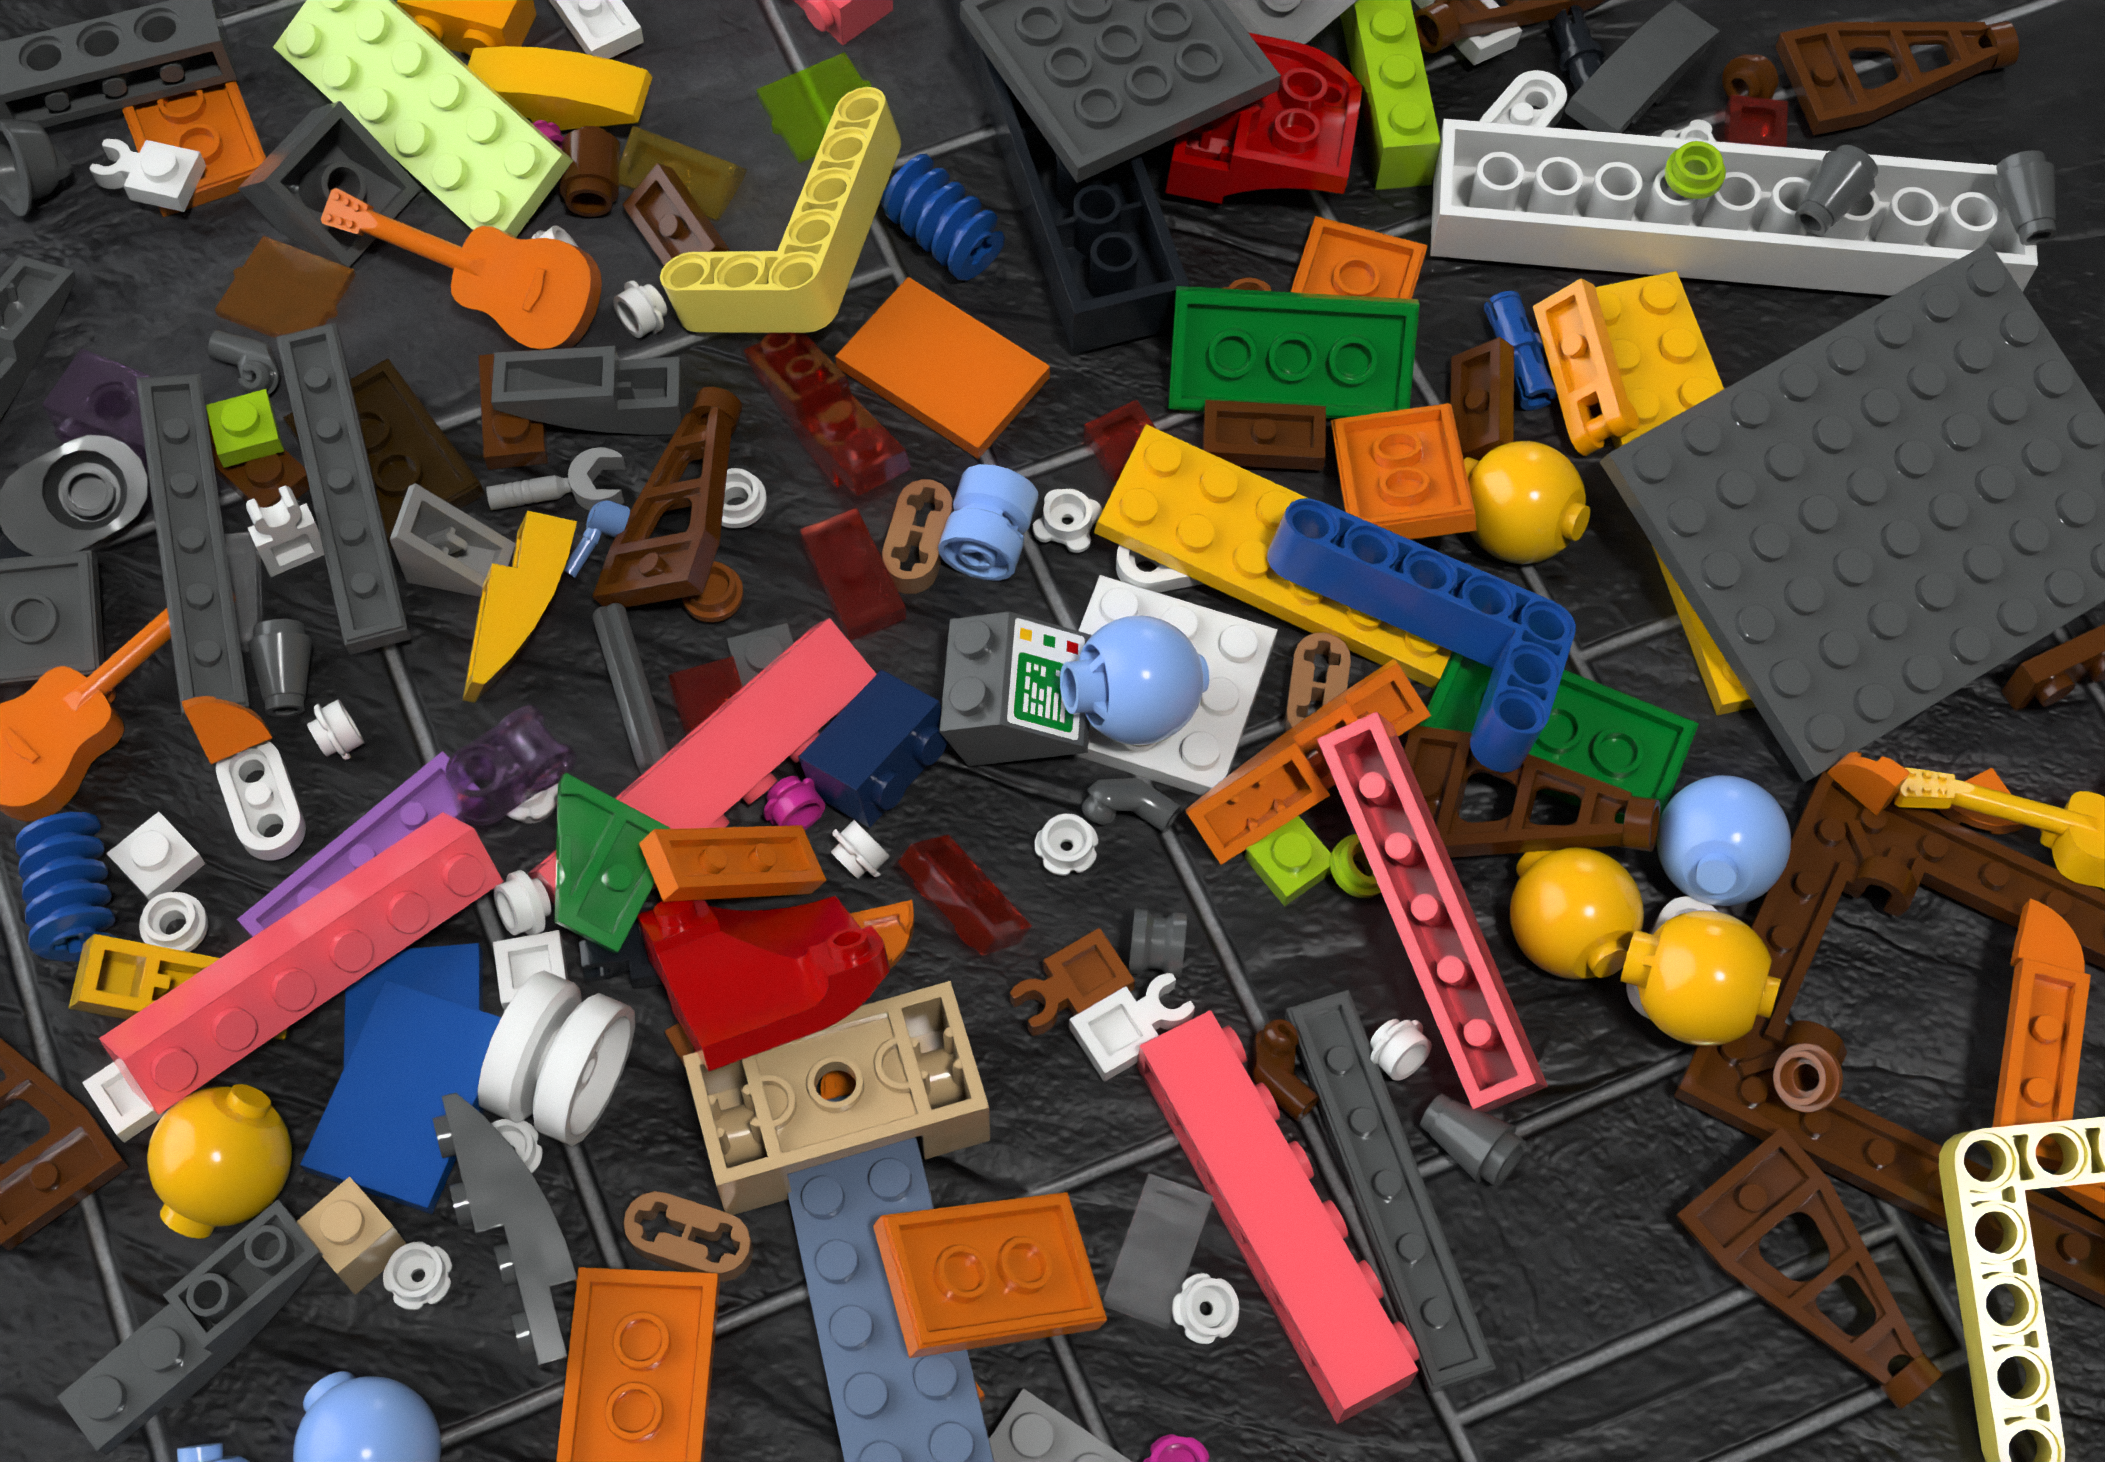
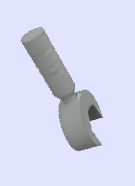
M591 448L574 458L570 464L567 478L551 475L487 486L490 510L556 500L572 492L575 501L589 511L596 503L606 500L622 505L624 503L622 490L596 489L592 482L602 470H626L624 457L617 451L609 448Z

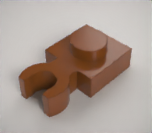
M1098 928L1044 959L1043 969L1049 978L1044 981L1040 979H1026L1019 982L1010 991V1002L1014 1008L1022 1005L1027 1000H1038L1044 1005L1045 1008L1040 1014L1034 1015L1028 1020V1030L1032 1036L1050 1030L1057 1021L1058 1012L1068 1007L1075 1016L1125 986L1130 992L1133 991L1135 980L1102 930Z

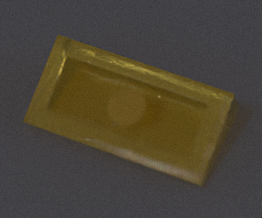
M632 126L620 160L619 183L636 189L657 163L672 167L704 214L720 220L743 182L747 169Z

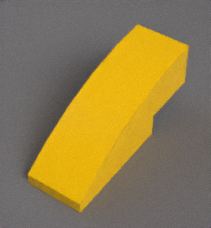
M501 46L473 48L468 67L525 118H530L533 123L538 120H545L547 123L553 122L560 130L579 129L583 126L600 127L638 123L653 78L648 70L619 61L578 52L539 47Z
M527 511L517 532L512 566L508 567L492 563L482 586L463 701L475 703L502 677L525 647L555 593L569 557L577 521Z

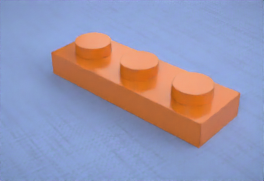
M802 825L654 829L639 843L663 902L812 894L827 881Z
M2025 957L2015 966L1992 1128L2072 1120L2090 974ZM2044 1136L2036 1146L2038 1164L2041 1167L2058 1171L2063 1163L2061 1146L2049 1136Z

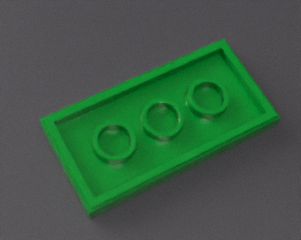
M1176 286L1169 409L1204 411L1205 400L1326 406V418H1346L1410 409L1420 303L1418 299Z
M1452 652L1427 708L1431 716L1422 721L1420 726L1472 733L1493 668ZM1564 670L1548 722L1529 754L1632 793V796L1659 799L1661 818L1699 723ZM1550 789L1538 790L1576 807H1581L1582 801L1576 796ZM1619 812L1615 817V823L1624 824L1625 814Z

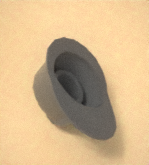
M0 119V200L17 216H25L31 208V202L51 194L56 189L58 181L71 174V163L52 144L44 128L36 121Z
M86 435L68 441L24 464L7 478L0 491V525L4 535L18 549L36 556L81 551L115 533L139 515L147 499L148 476L142 460L128 445L110 436Z

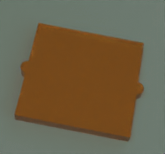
M263 236L242 268L238 267L233 271L235 279L216 306L215 312L218 317L273 338L323 326L329 318H334L338 315L336 306L356 275L354 270Z

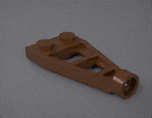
M1434 0V3L1417 10L1414 13L1420 47L1428 53H1436L1463 38L1554 19L1563 9H1566L1567 15H1571L1570 6L1577 5L1582 7L1583 11H1586L1606 0H1504L1508 5L1488 9L1480 0Z
M2009 21L1988 25L1985 22H1830L1781 32L1775 48L1813 135L1869 124L1980 72L2013 66L2017 62L2019 55V40L2014 26ZM1942 45L1951 64L1928 72H1920L1909 46ZM1854 51L1885 52L1889 54L1898 77L1875 89L1863 88L1848 54Z
M704 387L697 392L690 413L685 414L632 507L625 530L616 535L610 546L592 596L602 606L619 603L624 607H631L703 594L720 543L731 434L736 430L743 410L741 401L733 393L718 387ZM703 459L700 478L678 482L689 461ZM692 506L690 525L686 532L649 539L658 520L665 511Z
M1417 725L1409 731L1404 752L1450 858L1561 850L1573 847L1617 846L1650 852L1654 849L1660 823L1659 799L1632 796V793L1530 754L1527 755L1520 768L1512 772L1501 773L1490 770L1474 757L1470 748L1472 733ZM1487 773L1506 780L1516 787L1518 791L1513 811L1508 817L1498 821L1473 823L1464 821L1459 817L1466 785L1471 775ZM1540 789H1550L1578 797L1582 801L1578 820L1571 825H1537L1531 823L1530 817L1537 791ZM1619 812L1625 814L1624 824L1615 823V817Z
M0 1038V1068L6 1077L0 1082V1111L16 1100L24 1101L45 1116L50 1125L48 1134L6 1163L0 1164V1245L10 1251L126 1170L129 1166L95 1117L81 1103Z
M1783 1127L1676 1215L1679 1222L1723 1272L1880 1385V1389L1899 1410L1912 1402L1943 1375L1927 1355L1922 1352L1831 1181ZM1793 1213L1806 1214L1815 1222L1829 1250V1261L1824 1271L1814 1279L1805 1282L1794 1281L1768 1264L1762 1258L1759 1251L1760 1241L1763 1236ZM1841 1276L1853 1278L1875 1309L1876 1319L1874 1324L1858 1336L1844 1333L1818 1309L1816 1304L1819 1293ZM1905 1355L1909 1362L1891 1376L1888 1372L1890 1360L1894 1356Z

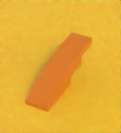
M1394 659L1285 732L1185 809L1221 865L1330 796L1327 789L1336 783L1320 748L1318 738L1375 712H1378L1393 724L1398 737L1431 716L1405 673Z

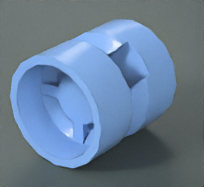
M979 464L968 467L962 474L953 501L954 511L947 519L938 545L939 555L944 562L965 575L982 580L999 581L1011 577L1015 573L1024 545V535L1022 534L1029 529L1038 502V491L1033 483L1019 473L996 465Z

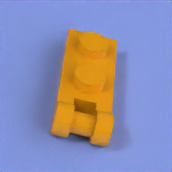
M1581 278L1533 306V310L1570 440L1580 454L1588 456L1604 446V440L1612 435L1623 437L1639 428V417L1635 408L1627 399L1595 286ZM1600 402L1602 414L1592 418L1590 406Z

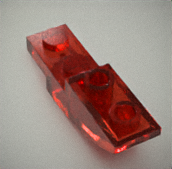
M769 333L761 342L744 349L749 364L792 431L837 487L845 483L856 496H859L911 469L905 448L852 395L846 375L805 333Z

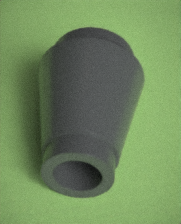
M1841 145L1836 151L1826 153L1801 202L1800 208L1795 213V218L1799 225L1812 234L1824 235L1830 227L1874 190V178L1878 174V167L1875 161L1866 152L1852 145Z
M2037 150L2019 152L2000 161L1996 166L1998 176L1994 179L1993 184L2016 233L2019 235L2020 243L2026 246L2038 245L2056 237L2058 232L2056 228L2054 164L2047 162L2045 153Z
M273 619L260 622L253 627V638L247 643L262 699L265 703V712L269 716L289 717L299 715L305 711L304 700L306 698L313 640L305 634V625L300 621Z
M1443 1093L1438 1095L1429 1105L1420 1122V1127L1430 1133V1136L1477 1183L1485 1179L1495 1187L1499 1186L1512 1172L1526 1146V1141L1515 1134V1125L1482 1111L1473 1110L1472 1107L1457 1100H1452Z

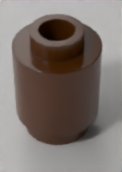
M583 126L568 133L562 141V151L573 159V162L560 178V193L570 211L581 216L596 217L609 212L613 202L619 195L620 143L616 137L600 127Z

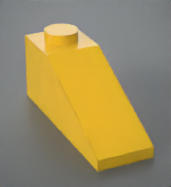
M93 934L83 943L69 1009L129 1019L220 958ZM287 1028L272 1039H285Z

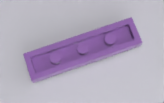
M442 751L241 915L237 921L252 938L440 813L444 812L464 823L467 822L488 804L485 794Z

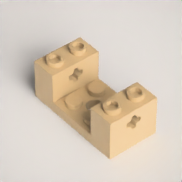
M951 981L862 1005L849 1016L826 1029L709 1072L697 1052L683 1056L716 1187L725 1212L732 1215L789 1199L788 1193L792 1192L787 1175L789 1173L918 1137L924 1158L929 1159L990 1141L989 1105ZM838 1070L850 1074L855 1079L856 1086L848 1098L832 1102L825 1100L817 1093V1084L826 1073Z

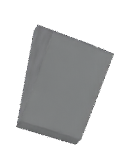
M416 483L408 487L390 537V542L407 583L481 597L483 582L492 563L508 566L515 547V543Z

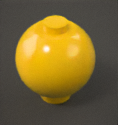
M1516 441L1494 448L1480 461L1470 457L1464 459L1475 509L1477 531H1470L1469 534L1478 546L1491 556L1514 564L1537 563L1555 556L1567 547L1572 540L1577 541L1583 535L1590 518V507L1585 505L1584 485L1574 465L1558 450L1538 442Z
M1573 847L1561 850L1526 852L1516 866V872L1520 879L1514 888L1510 903L1511 928L1517 944L1526 957L1540 969L1567 979L1604 978L1622 969L1634 931H1642L1644 918L1641 894L1629 872L1610 856L1588 848Z
M1697 910L1670 918L1653 934L1635 930L1620 981L1637 986L1644 1011L1650 1020L1665 1034L1690 1045L1717 1046L1735 1041L1750 1032L1756 1015L1770 1019L1781 979L1768 976L1772 962L1771 956L1762 939L1747 924L1725 913Z
M236 1084L232 1087H212L187 1095L170 1107L161 1117L152 1133L148 1147L147 1164L150 1180L158 1197L164 1202L160 1210L162 1221L181 1235L202 1239L209 1237L216 1226H231L255 1217L264 1211L283 1189L291 1168L292 1146L287 1127L278 1112L271 1106V1100L262 1091L252 1086Z

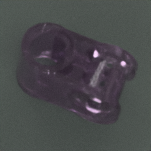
M529 705L513 711L496 727L467 746L458 749L450 757L446 765V779L454 806L459 816L466 822L475 825H490L501 820L507 813L537 793L556 785L562 775L569 773L574 767L577 759L576 753L568 744H559L544 726L545 717L536 706ZM488 779L493 781L488 787L481 790L466 789L472 782Z

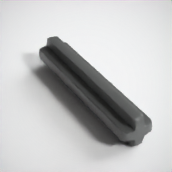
M612 603L608 606L597 608L593 612L592 618L637 768L643 774L669 750L626 609L622 604Z

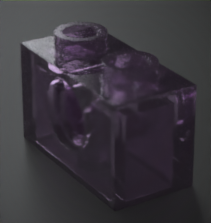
M81 348L42 406L56 428L54 434L62 443L65 444L68 441L86 435L110 436L128 445L142 460L145 471L148 472L136 378L152 376Z

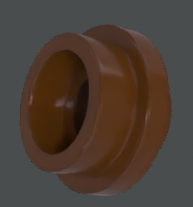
M1739 55L1724 68L1722 75L1723 88L1730 101L1740 109L1757 111L1772 100L1778 86V73L1772 62L1762 55Z

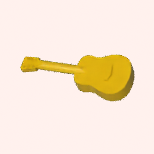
M1905 767L1910 774L1894 797V804L1898 807L1949 809L1953 805L2040 829V842L2052 849L2056 867L2063 876L2079 884L2105 889L2104 796L2088 791L2075 792L2063 809L1956 780L1955 774Z

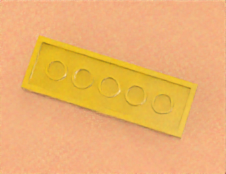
M1145 425L1097 521L1095 534L1308 632H1326L1337 636L1345 642L1350 651L1380 665H1385L1394 659L1406 677L1430 688H1435L1451 655V650L1288 581L1276 574L1270 567L1267 559L1268 548L1286 508L1291 502L1307 497L1152 426Z

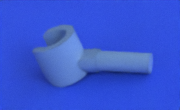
M610 500L601 501L593 505L588 514L587 529L582 535L583 538L567 561L563 571L575 578L598 544L601 533L615 538L617 534L625 530L630 509L627 506Z

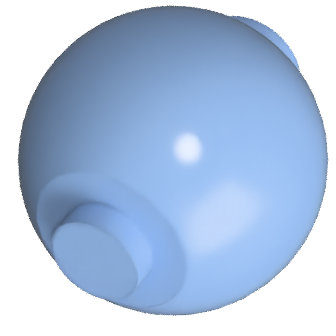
M1143 615L1119 618L1101 627L1085 643L1079 660L1065 662L1060 673V690L1066 710L1070 714L1085 713L1093 727L1103 735L1120 743L1130 745L1157 743L1179 732L1195 714L1200 704L1202 693L1207 691L1209 685L1207 662L1201 654H1198L1189 638L1169 622Z
M1727 775L1711 776L1697 780L1679 791L1662 813L1657 835V851L1660 863L1672 883L1681 892L1695 900L1714 906H1735L1747 903L1766 893L1778 881L1786 868L1791 850V834L1787 818L1775 798L1764 788L1752 781Z
M340 1371L319 1380L311 1387L304 1398L303 1408L306 1414L302 1418L295 1436L293 1462H440L441 1435L435 1415L418 1393L401 1382L375 1376L355 1378L350 1372Z

